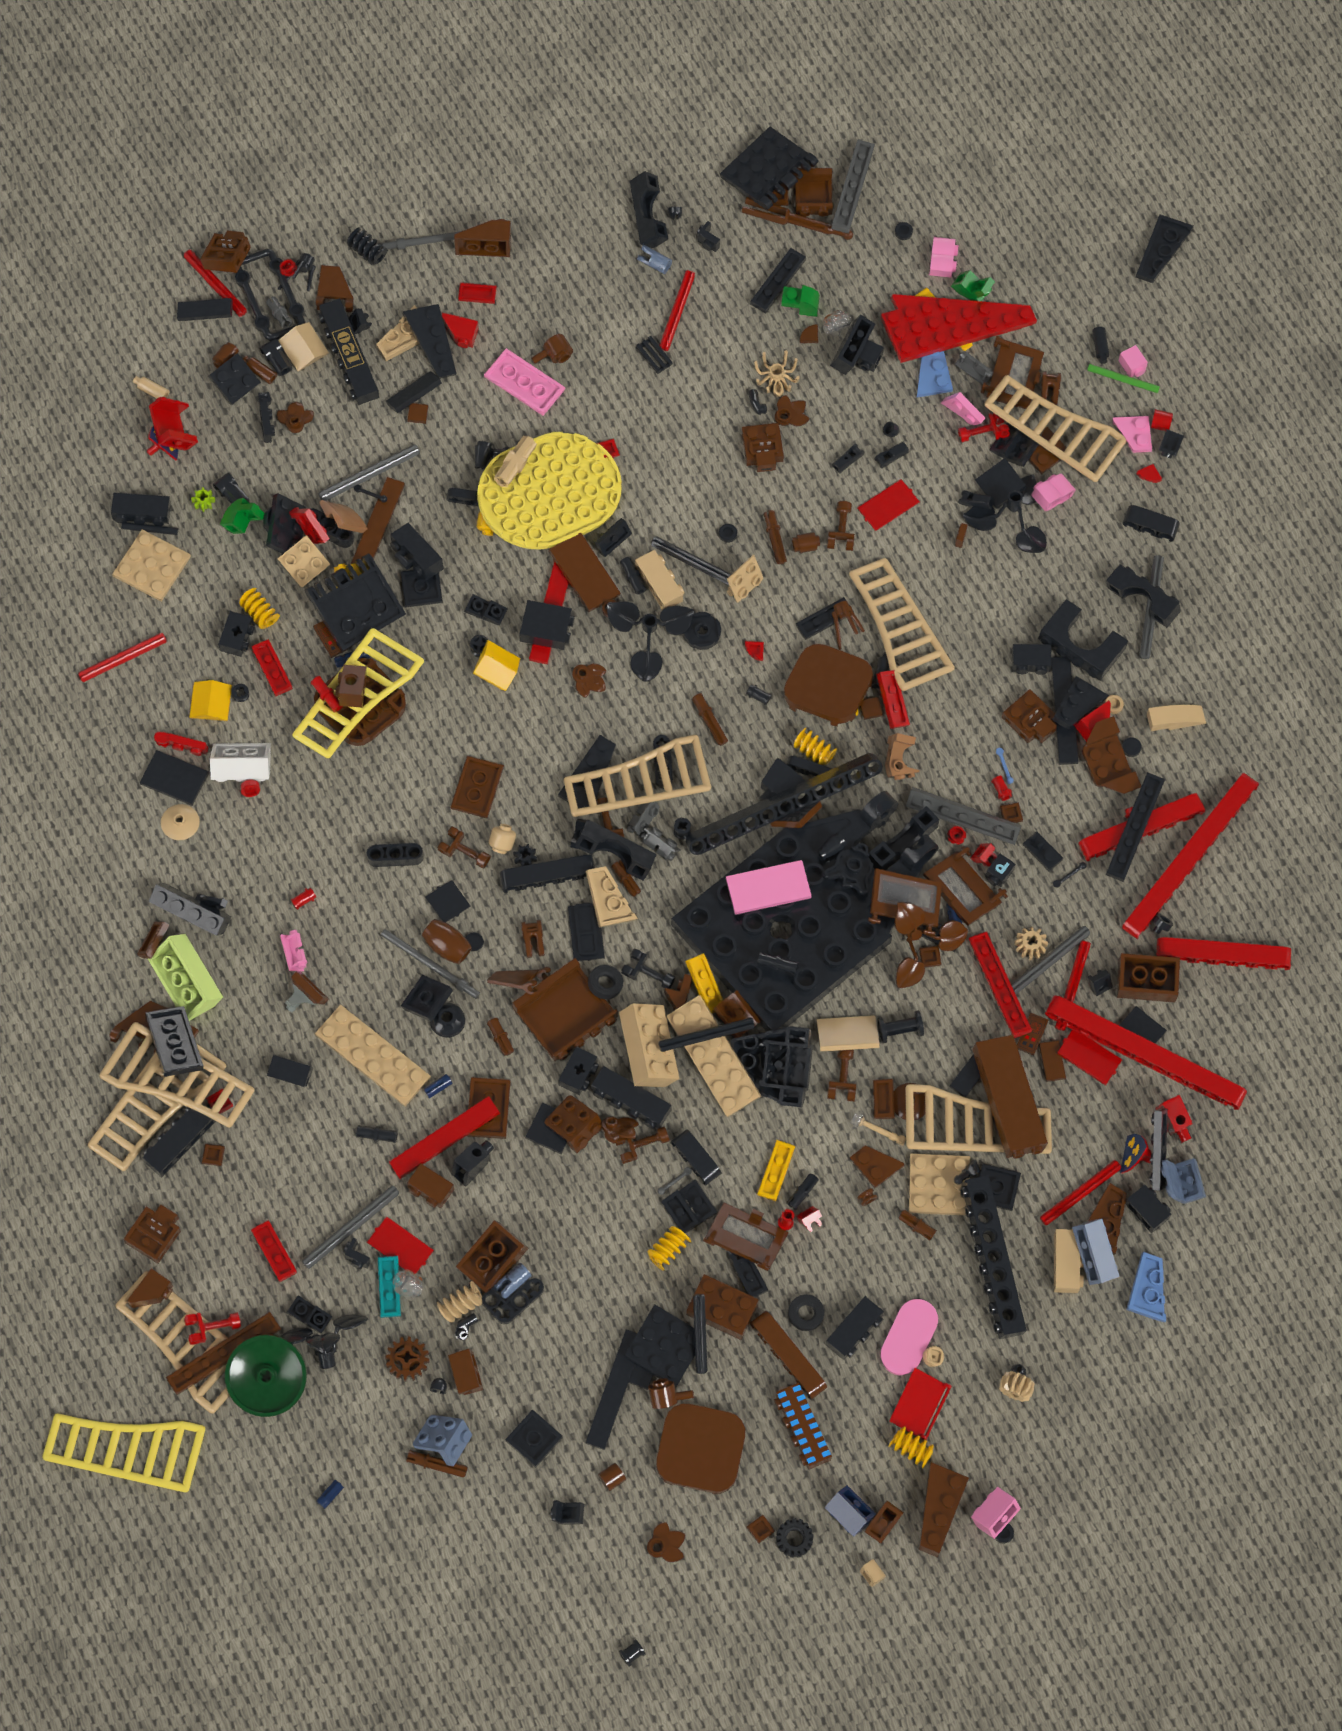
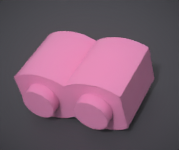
M933 238L929 275L951 278L952 272H956L957 261H953L954 256L958 255L959 245H955L956 239Z
M1053 474L1047 481L1038 482L1033 487L1034 491L1031 496L1044 511H1049L1071 498L1076 489L1063 474Z

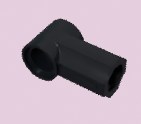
M276 338L259 347L262 355L266 356V361L271 363L279 376H283L293 369Z
M226 473L213 483L215 490H219L222 494L221 496L225 497L231 504L240 498H244L249 502V498L238 487L236 480L230 473Z

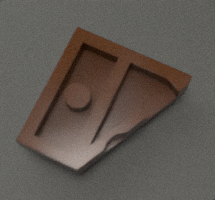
M1046 427L1041 436L1049 441L1054 433ZM1060 440L1055 444L1063 452L1067 448ZM1040 444L1030 458V463L1041 475L1061 461L1060 458Z
M866 1145L850 1157V1160L874 1189L905 1166L903 1162Z

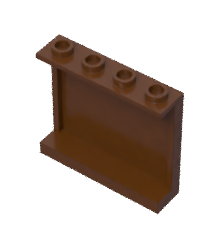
M576 958L533 987V989L538 990L534 995L526 992L512 1002L514 1011L555 1062L558 1059L560 1061L566 1059L572 1049L576 1048V1046L581 1048L586 1043V1039L590 1036L594 1038L601 1033L600 1029L606 1025L608 1027L613 1025L618 1017L617 1009L613 1010L605 999L596 997L590 991L588 977L580 968V963Z

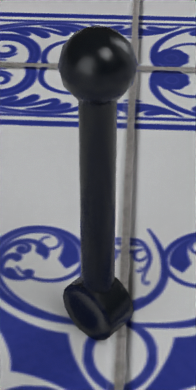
M360 485L354 486V490L357 493H365L380 499L383 503L387 501L385 495L380 496L362 489Z
M1081 862L1076 869L1060 880H1055L1053 886L1055 888L1060 887L1062 882L1079 870L1085 869L1087 867L1086 863Z

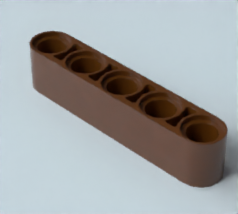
M764 1311L750 1322L751 1327L758 1331L759 1334L757 1335L762 1341L771 1347L770 1351L774 1356L783 1362V1367L787 1372L796 1378L795 1382L799 1383L801 1389L809 1394L808 1398L810 1400L827 1388L823 1378L768 1311Z

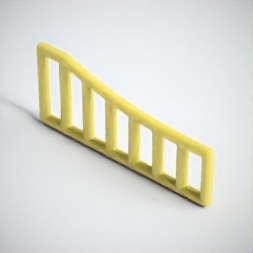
M370 629L344 665L365 666L357 661L364 652L402 675V677L395 682H391L367 667V676L385 686L384 690L376 694L370 689L365 688L364 695L371 700L362 708L349 707L357 712L351 720L337 712L334 713L331 708L324 705L325 700H321L319 697L293 732V738L325 758H330L352 729L373 707L414 677L424 663L422 657L378 630ZM375 637L414 661V664L407 670L369 647V643ZM339 672L328 685L329 688H332L334 690L335 696V689L339 685ZM321 711L345 727L339 734H336L313 718ZM308 725L333 740L328 749L302 734Z
M57 1413L53 1417L42 1458L48 1462L186 1493L190 1489L205 1433V1426L186 1421L154 1424H115ZM60 1423L72 1425L64 1456L52 1454ZM80 1427L92 1429L83 1461L72 1458ZM176 1429L163 1479L152 1477L151 1473L164 1430ZM100 1430L112 1431L104 1464L91 1463ZM184 1430L196 1432L183 1483L171 1481ZM155 1431L143 1474L131 1472L141 1433ZM133 1432L123 1470L112 1468L120 1433Z

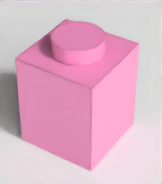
M1136 345L1121 352L1118 360L1129 377H1139L1144 374L1148 363Z

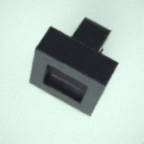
M356 308L348 318L355 334L369 329L372 325L371 322L366 321L369 315L364 313L362 308Z
M1106 969L1104 971L1098 970L1097 975L1093 977L1091 975L1088 976L1092 991L1096 996L1113 988L1110 973Z

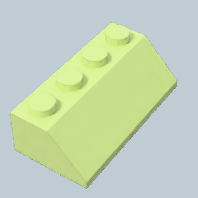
M186 934L169 936L157 948L152 959H148L175 1006L185 1007L189 1021L215 1007L223 998Z

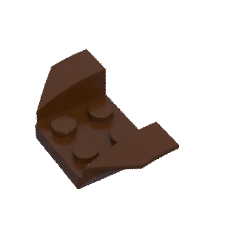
M1113 716L1095 724L1082 749V754L1095 786L1106 787L1126 794L1141 788V783L1136 771L1132 772L1117 736L1120 730Z

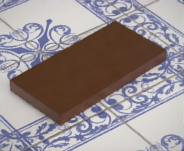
M582 533L549 549L548 552L588 613L602 606L605 601L613 600L620 596V591Z

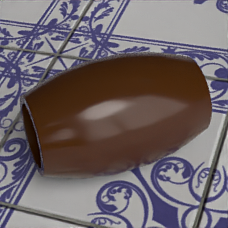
M437 919L432 920L422 933L423 939L435 953L455 964H461L472 949L461 932L448 923Z

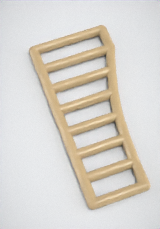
M1009 375L1004 376L984 403L986 408L1093 482H1097L1127 442L1126 438L1111 426L1067 411L1034 393ZM1009 384L1017 391L1002 410L994 402ZM1024 394L1033 401L1017 420L1009 413ZM1039 404L1049 409L1034 430L1024 425ZM1055 413L1065 417V420L1049 441L1040 436V433ZM1072 421L1083 424V427L1064 452L1055 446ZM1090 428L1102 431L1080 462L1070 457ZM1111 435L1118 442L1096 472L1093 473L1085 466L1107 436Z
M886 558L850 571L849 576L862 595L876 622L884 644L890 671L895 670V678L902 691L933 680L955 669ZM882 566L888 574L867 584H863L859 577ZM889 582H893L897 588L896 591L872 600L868 592ZM902 597L907 604L884 615H880L877 606ZM912 612L916 621L887 632L884 622ZM919 627L922 628L926 635L892 649L890 639ZM929 642L935 649L934 652L896 666L895 656ZM939 657L945 665L908 682H905L900 673Z
M697 735L675 738L627 762L587 773L566 776L563 780L573 817L711 790V783ZM689 743L693 744L703 783L702 785L692 787L681 745ZM672 748L675 751L684 788L672 790L663 754ZM655 757L657 758L665 792L656 794L653 793L646 765L647 761ZM637 765L640 768L646 793L645 796L640 797L634 796L628 769ZM621 772L627 799L620 801L615 800L610 779L611 774ZM602 777L608 803L597 805L591 779ZM583 781L589 807L578 809L572 783Z
M134 1022L101 1071L100 1078L119 1089L156 1095L178 1102L228 1128L232 1127L254 1093V1088L202 1059L203 1069L212 1074L194 1101L184 1096L200 1071L190 1072L177 1093L166 1091L175 1075L164 1077L158 1088L146 1086L160 1065L157 1055L138 1084L127 1082L153 1042L150 1030L138 1022ZM138 1031L145 1035L146 1038L120 1078L117 1079L110 1075V1072ZM221 1078L227 1081L228 1084L213 1107L210 1109L202 1105L217 1079ZM237 1087L243 1090L244 1094L229 1117L226 1118L218 1112L233 1089Z
M197 1044L200 1056L223 1071L225 1070L226 1063ZM155 1052L133 1083H139L156 1057L157 1052ZM159 1066L155 1073L164 1078L162 1068ZM200 1071L197 1078L202 1080L203 1083L195 1089L190 1087L184 1097L191 1100L194 1099L210 1076ZM174 1076L171 1084L180 1089L183 1082ZM148 1082V1084L146 1085V1086L154 1087V1086L151 1085L149 1082ZM127 1090L88 1142V1148L121 1171H126L153 1135L184 1105L153 1095L170 1107L165 1113L160 1115L135 1098L133 1095L136 1091ZM127 1103H130L155 1120V1122L147 1130L121 1111ZM116 1118L142 1136L136 1145H133L110 1129ZM104 1134L129 1151V1154L123 1161L98 1145Z
M906 1085V1146L908 1149L1004 1152L1002 1144H993L992 1111L989 1103L962 1097L931 1085ZM913 1092L925 1093L926 1142L914 1141ZM933 1094L945 1099L946 1142H934ZM953 1102L965 1105V1143H954ZM973 1108L984 1110L985 1144L973 1143ZM1037 1108L1039 1116H1043V1129L1048 1142L1046 1148L1040 1154H1050L1052 1152L1051 1110L1049 1108Z
M146 1271L115 1306L116 1309L130 1319L161 1349L174 1368L178 1370L183 1367L181 1364L182 1359L195 1345H190L188 1340L176 1355L168 1345L186 1326L185 1316L197 1314L198 1312L172 1292L168 1298L170 1300L169 1304L148 1326L141 1317L151 1305L141 1306L135 1312L126 1306L129 1297L147 1275L148 1271ZM178 1306L186 1314L162 1340L155 1330ZM201 1316L203 1323L209 1322L203 1316ZM218 1329L208 1330L216 1340L206 1351L228 1337ZM226 1365L212 1373L198 1390L195 1385L188 1388L193 1399L211 1414L215 1413L230 1395L227 1388H225L212 1404L203 1395L225 1372Z

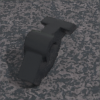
M197 894L196 899L218 910L226 908L228 903L224 898L218 899L203 894Z

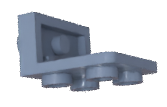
M1193 1158L1177 1164L1168 1160L1162 1161L1161 1171L1164 1178L1167 1179L1168 1185L1166 1190L1169 1197L1183 1204L1206 1197L1196 1159Z
M431 1415L414 1440L413 1446L416 1449L439 1452L446 1465L454 1466L470 1441L472 1433L463 1419Z

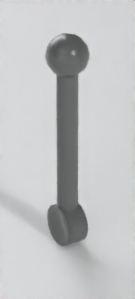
M686 1167L682 1174L666 1186L658 1188V1194L663 1195L665 1190L684 1176L690 1175L692 1169Z

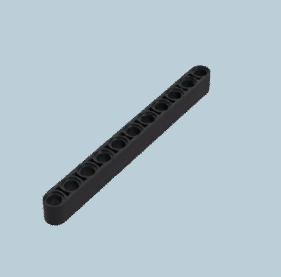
M873 753L862 755L691 832L685 839L686 845L692 854L701 855L880 774L883 768L882 763ZM871 762H875L872 767H868ZM858 770L856 774L851 775L852 771ZM836 778H840L838 782L833 783ZM822 785V788L816 791V788ZM805 793L803 798L798 799L800 794ZM788 801L785 806H780L783 802ZM770 809L767 814H763L765 810ZM752 817L751 821L745 822L747 818ZM735 825L732 830H727L729 826ZM713 833H717L714 838H710ZM699 841L698 845L692 846L694 842Z

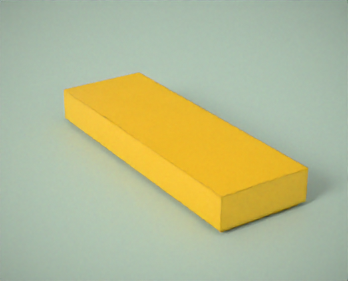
M703 953L685 962L698 994L701 995L708 1009L713 1014L715 1013L713 1008L723 998Z
M776 1140L757 1193L758 1196L773 1201L777 1200L795 1150L794 1145Z

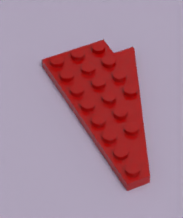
M898 294L891 296L896 310L882 313L880 317L900 363L1037 323L1030 305Z

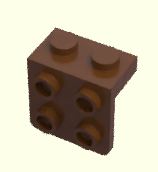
M572 1095L567 1096L545 1120L546 1126L563 1137L576 1154L585 1148L590 1139L598 1134L602 1128V1121L598 1114Z

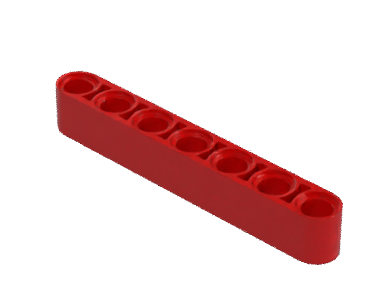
M1193 793L1154 809L1142 837L1154 835L1163 828H1171L1180 821L1185 822L1194 818L1193 816L1197 814L1202 815L1205 813L1206 809L1198 794ZM1127 821L1082 839L1078 845L1086 861H1090V858L1095 856L1096 858L1103 856L1112 849L1115 851Z
M1170 937L1157 939L1156 956L1180 958V960L1187 961V963L1207 962V964L1211 965L1222 963L1226 964V966L1237 967L1238 965H1246L1249 968H1258L1260 966L1265 967V969L1277 970V968L1291 969V948Z

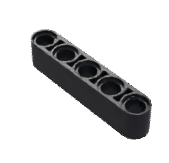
M581 855L502 870L499 875L502 890L504 893H508L510 890H526L527 887L532 886L537 888L546 886L549 883H564L565 880H581L587 877L586 871L594 869L595 865L592 855Z

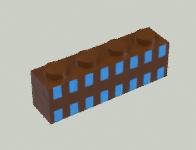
M796 1383L777 1391L776 1399H774L778 1411L781 1409L785 1416L782 1418L786 1429L790 1428L792 1431L791 1441L795 1448L799 1447L801 1454L799 1458L802 1465H807L808 1470L831 1461L832 1455L800 1384Z

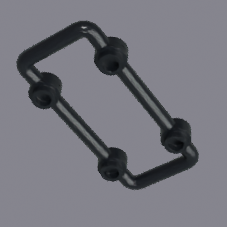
M264 249L247 255L242 265L269 256L271 260L269 263L272 273L277 274L290 303V316L293 319H297L298 324L271 334L269 331V318L262 315L249 285V273L240 266L235 275L237 285L243 287L254 312L256 329L263 333L265 339L271 341L275 338L277 340L282 338L295 326L305 324V319L303 317V305L297 303L286 276L280 273V264L283 260L277 258L273 250Z

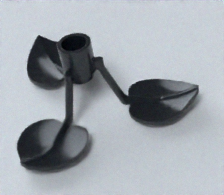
M1034 474L1021 478L1027 488L1022 492L1017 490L1009 492L1007 502L1003 503L997 514H995L993 507L991 509L972 507L963 514L965 521L971 527L980 531H989L996 527L997 521L995 518H998L1006 507L1012 512L1018 511L1023 532L1018 533L1016 536L1017 547L1027 553H1041L1046 549L1047 541L1043 531L1036 526H1031L1026 530L1022 516V503L1031 505L1037 502L1031 496L1034 491L1033 487L1037 484Z
M625 601L608 603V618L616 630L629 632L633 625L637 626L642 623V629L647 633L646 652L639 651L635 653L630 662L633 673L643 682L654 679L662 668L660 654L656 652L650 653L651 633L656 631L657 624L661 627L665 626L666 631L671 635L684 634L689 629L694 616L693 609L684 606H670L662 610L660 619H657L654 614L649 613L637 621L640 617V611L635 604Z
M345 1315L333 1321V1325L336 1326L334 1333L310 1336L313 1334L311 1329L295 1328L285 1332L280 1337L292 1344L306 1340V1344L312 1347L315 1355L318 1356L320 1368L329 1369L336 1365L334 1353L337 1352L336 1343L340 1340L339 1330L355 1328L366 1322L368 1318L360 1315Z

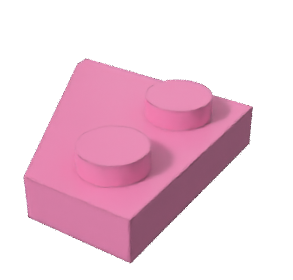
M961 392L948 396L941 402V404L962 417L970 425H978L985 419Z
M1149 416L1113 418V424L1116 425L1121 434L1126 438L1128 446L1133 453L1152 452Z

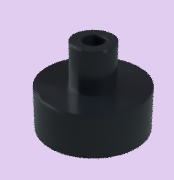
M1159 913L1152 920L1156 925L1153 931L1157 934H1160L1162 930L1168 932L1173 926L1171 920Z

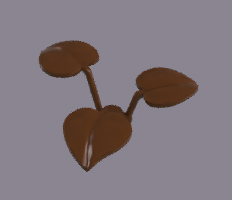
M906 902L897 903L895 928L899 933L907 937L906 941L909 943L914 959L907 957L899 964L896 973V986L898 988H906L917 984L925 974V966L922 962L918 961V956L912 943L914 940H919L922 934L926 935V933H923V929L919 927L925 920V913L919 906ZM952 920L946 922L939 931L940 936L930 935L929 937L940 940L939 948L941 950L953 951L963 944L967 937L968 929L961 922Z

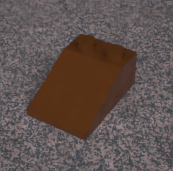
M505 219L490 220L454 234L455 255L510 257L511 221Z
M494 1220L456 1267L486 1293L521 1259L529 1247L500 1222Z

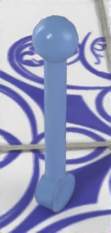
M997 748L996 754L999 755L1007 777L1006 782L1012 784L1014 780L1010 777L1003 757L1004 750Z

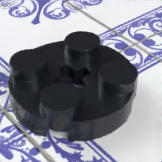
M707 612L694 613L689 629L683 634L685 641L690 647L699 650L712 648L721 637L720 622ZM703 627L708 632L702 635L697 631H700V628Z

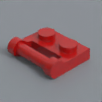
M296 507L289 512L290 516L295 518L305 535L314 544L326 543L330 539L326 534V529L320 525L316 519V514L310 508L299 509V507Z

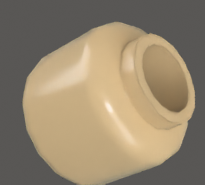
M500 824V826L492 829L489 845L493 851L506 854L507 851L513 849L516 833L511 829L510 825Z

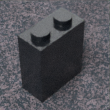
M527 600L520 630V642L565 650V645L570 643L571 638L569 627H573L575 616L572 615V608Z

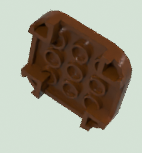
M823 644L811 645L801 653L785 683V701L788 703L789 709L794 712L797 709L829 720L832 726L838 727V724L848 721L852 722L868 688L872 686V667L864 659Z
M372 658L357 659V661L390 680ZM333 676L330 680L326 682L327 686L331 683L335 676ZM367 676L366 688L376 694L386 688ZM397 688L381 700L359 721L344 741L354 746L365 745L397 721L404 714L406 708L403 690ZM317 690L314 695V704L320 697ZM365 695L363 700V706L371 700ZM343 706L337 711V713L348 720H351L357 713L347 706ZM318 712L337 734L345 727L323 712Z
M693 1404L674 1406L665 1418L656 1463V1470L659 1476L669 1485L682 1486L712 1494H721L728 1491L734 1486L737 1479L745 1441L743 1421L733 1413Z

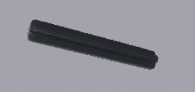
M695 1294L693 1296L696 1373L705 1374L708 1371L704 1294Z

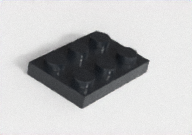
M279 493L273 495L266 542L267 547L284 554L303 538V530L295 518L290 516L289 512L296 507L306 509V506Z

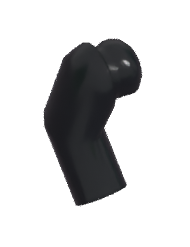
M751 389L749 391V399L755 413L758 415L766 414V404H760L758 391Z
M474 1313L457 1322L455 1330L457 1339H467L469 1326L478 1322Z

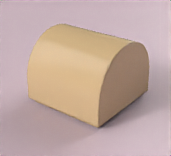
M874 1559L863 1565L860 1573L871 1587L886 1577Z

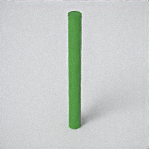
M1089 364L1087 370L1154 393H1158L1160 386Z

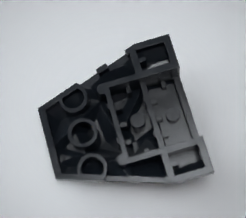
M789 1026L731 1039V1047L762 1096L768 1097L780 1105L803 1107L806 1091L809 1088L812 1062L811 1028Z

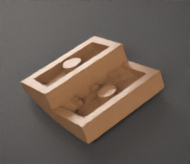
M324 500L319 502L326 517L335 519L338 528L364 533L368 529L361 517L350 507Z

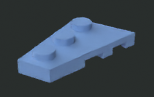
M944 351L921 357L917 398L953 392Z
M1145 1252L1141 1254L1126 1310L1166 1322L1162 1258Z

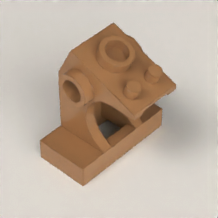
M900 733L888 737L887 744H889L885 761L888 778L894 777V780L905 779V775H908V778L915 777L914 773L920 771L907 767L902 760L904 750L915 745L916 737Z

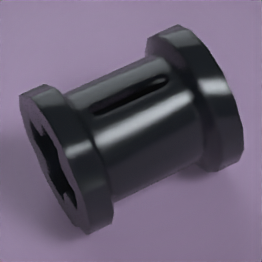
M678 818L674 824V835L680 840L686 839L687 835L691 833V823L687 818Z
M636 1639L633 1640V1644L618 1651L628 1667L641 1655H646Z

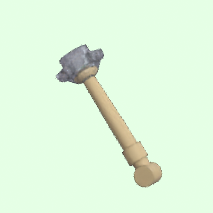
M862 1111L859 1114L855 1112L850 1122L853 1124V1129L864 1125L892 1141H897L896 1143L904 1146L906 1141L905 1136H898L894 1132L891 1133L865 1121Z

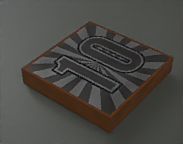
M818 801L770 823L771 827L802 828L821 809L822 804Z

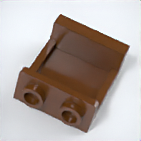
M797 168L802 172L803 177L801 179L797 178L798 182L795 184L796 214L804 217L810 215H819L821 217L832 215V168H811L809 172L802 168Z

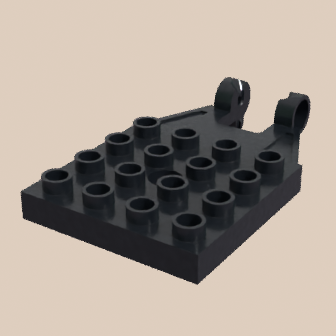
M883 791L876 795L862 810L857 809L808 822L802 828L785 827L671 918V926L697 955L705 954L710 969L731 993L737 990L761 1021L759 1024L766 1032L788 1027L891 943L895 918L877 915V919L881 920L880 924H871L868 921L869 917L872 918L870 910L875 869L873 868L872 874L868 879L869 893L866 896H862L855 888H843L841 885L842 879L840 878L830 881L824 879V871L834 865L836 857L840 852L825 860L817 852L832 834L839 833L847 843L844 847L845 851L860 843V840L876 827L878 829L881 826L884 827L889 817L899 805L888 791ZM924 834L914 847L906 848L901 854L900 860L886 871L919 878L923 866L935 855L939 847L928 834ZM802 860L811 892L810 899L735 915L726 876ZM883 882L882 899L907 903L912 887ZM780 921L789 923L792 929L790 938H774L771 934L772 923ZM760 952L776 957L780 955L783 959L799 962L796 974L783 970L775 971L774 968L758 965L757 961Z

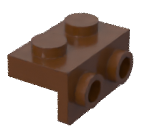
M737 990L713 1008L717 1017L724 1024L750 1017L753 1018L755 1026L761 1022ZM749 1030L734 1033L731 1035H733L735 1038H739Z

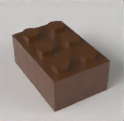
M1121 953L1118 961L1117 998L1175 1003L1179 994L1180 958Z
M704 1274L694 1295L704 1294L706 1324L742 1340L757 1309L759 1299ZM693 1298L686 1313L687 1316L694 1318Z

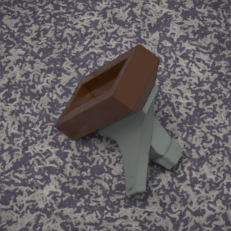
M296 971L291 976L294 993L285 1002L287 1004L286 1008L290 1012L295 1011L302 1003L324 1005L329 1000L304 973Z

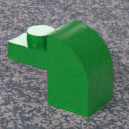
M971 270L959 273L951 287L958 294L971 301H982L992 291L991 287L995 281L991 277L979 279Z
M802 285V289L784 286L781 306L799 308V315L817 317L820 294L814 288Z
M240 498L227 508L220 525L232 534H243L250 521L263 520L265 513L257 504L249 503L246 499Z

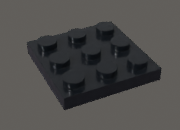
M654 1304L623 1357L659 1379L667 1378L673 1381L676 1388L695 1356L694 1328Z

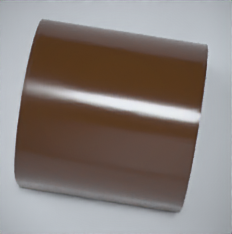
M613 1463L598 1474L609 1492L626 1481L625 1475L616 1463Z

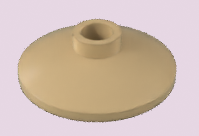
M184 804L171 806L164 812L161 818L163 832L174 840H185L192 837L198 830L200 823L197 812L192 807ZM177 818H183L182 822H177L176 820Z

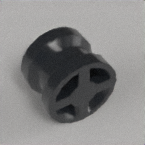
M476 635L470 641L471 652L476 657H480L488 640L484 635Z

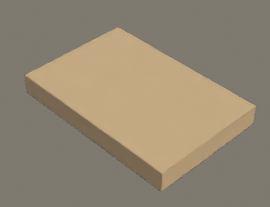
M875 1015L817 1019L820 1051L879 1048Z

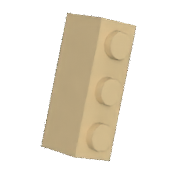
M653 550L635 560V568L639 570L640 576L662 610L683 602L684 590L680 584L677 585L674 581L673 572L665 567V561L661 554L658 555Z
M1056 1229L1054 1233V1292L1078 1293L1080 1288H1083L1084 1277L1080 1275V1268H1083V1263L1073 1230Z

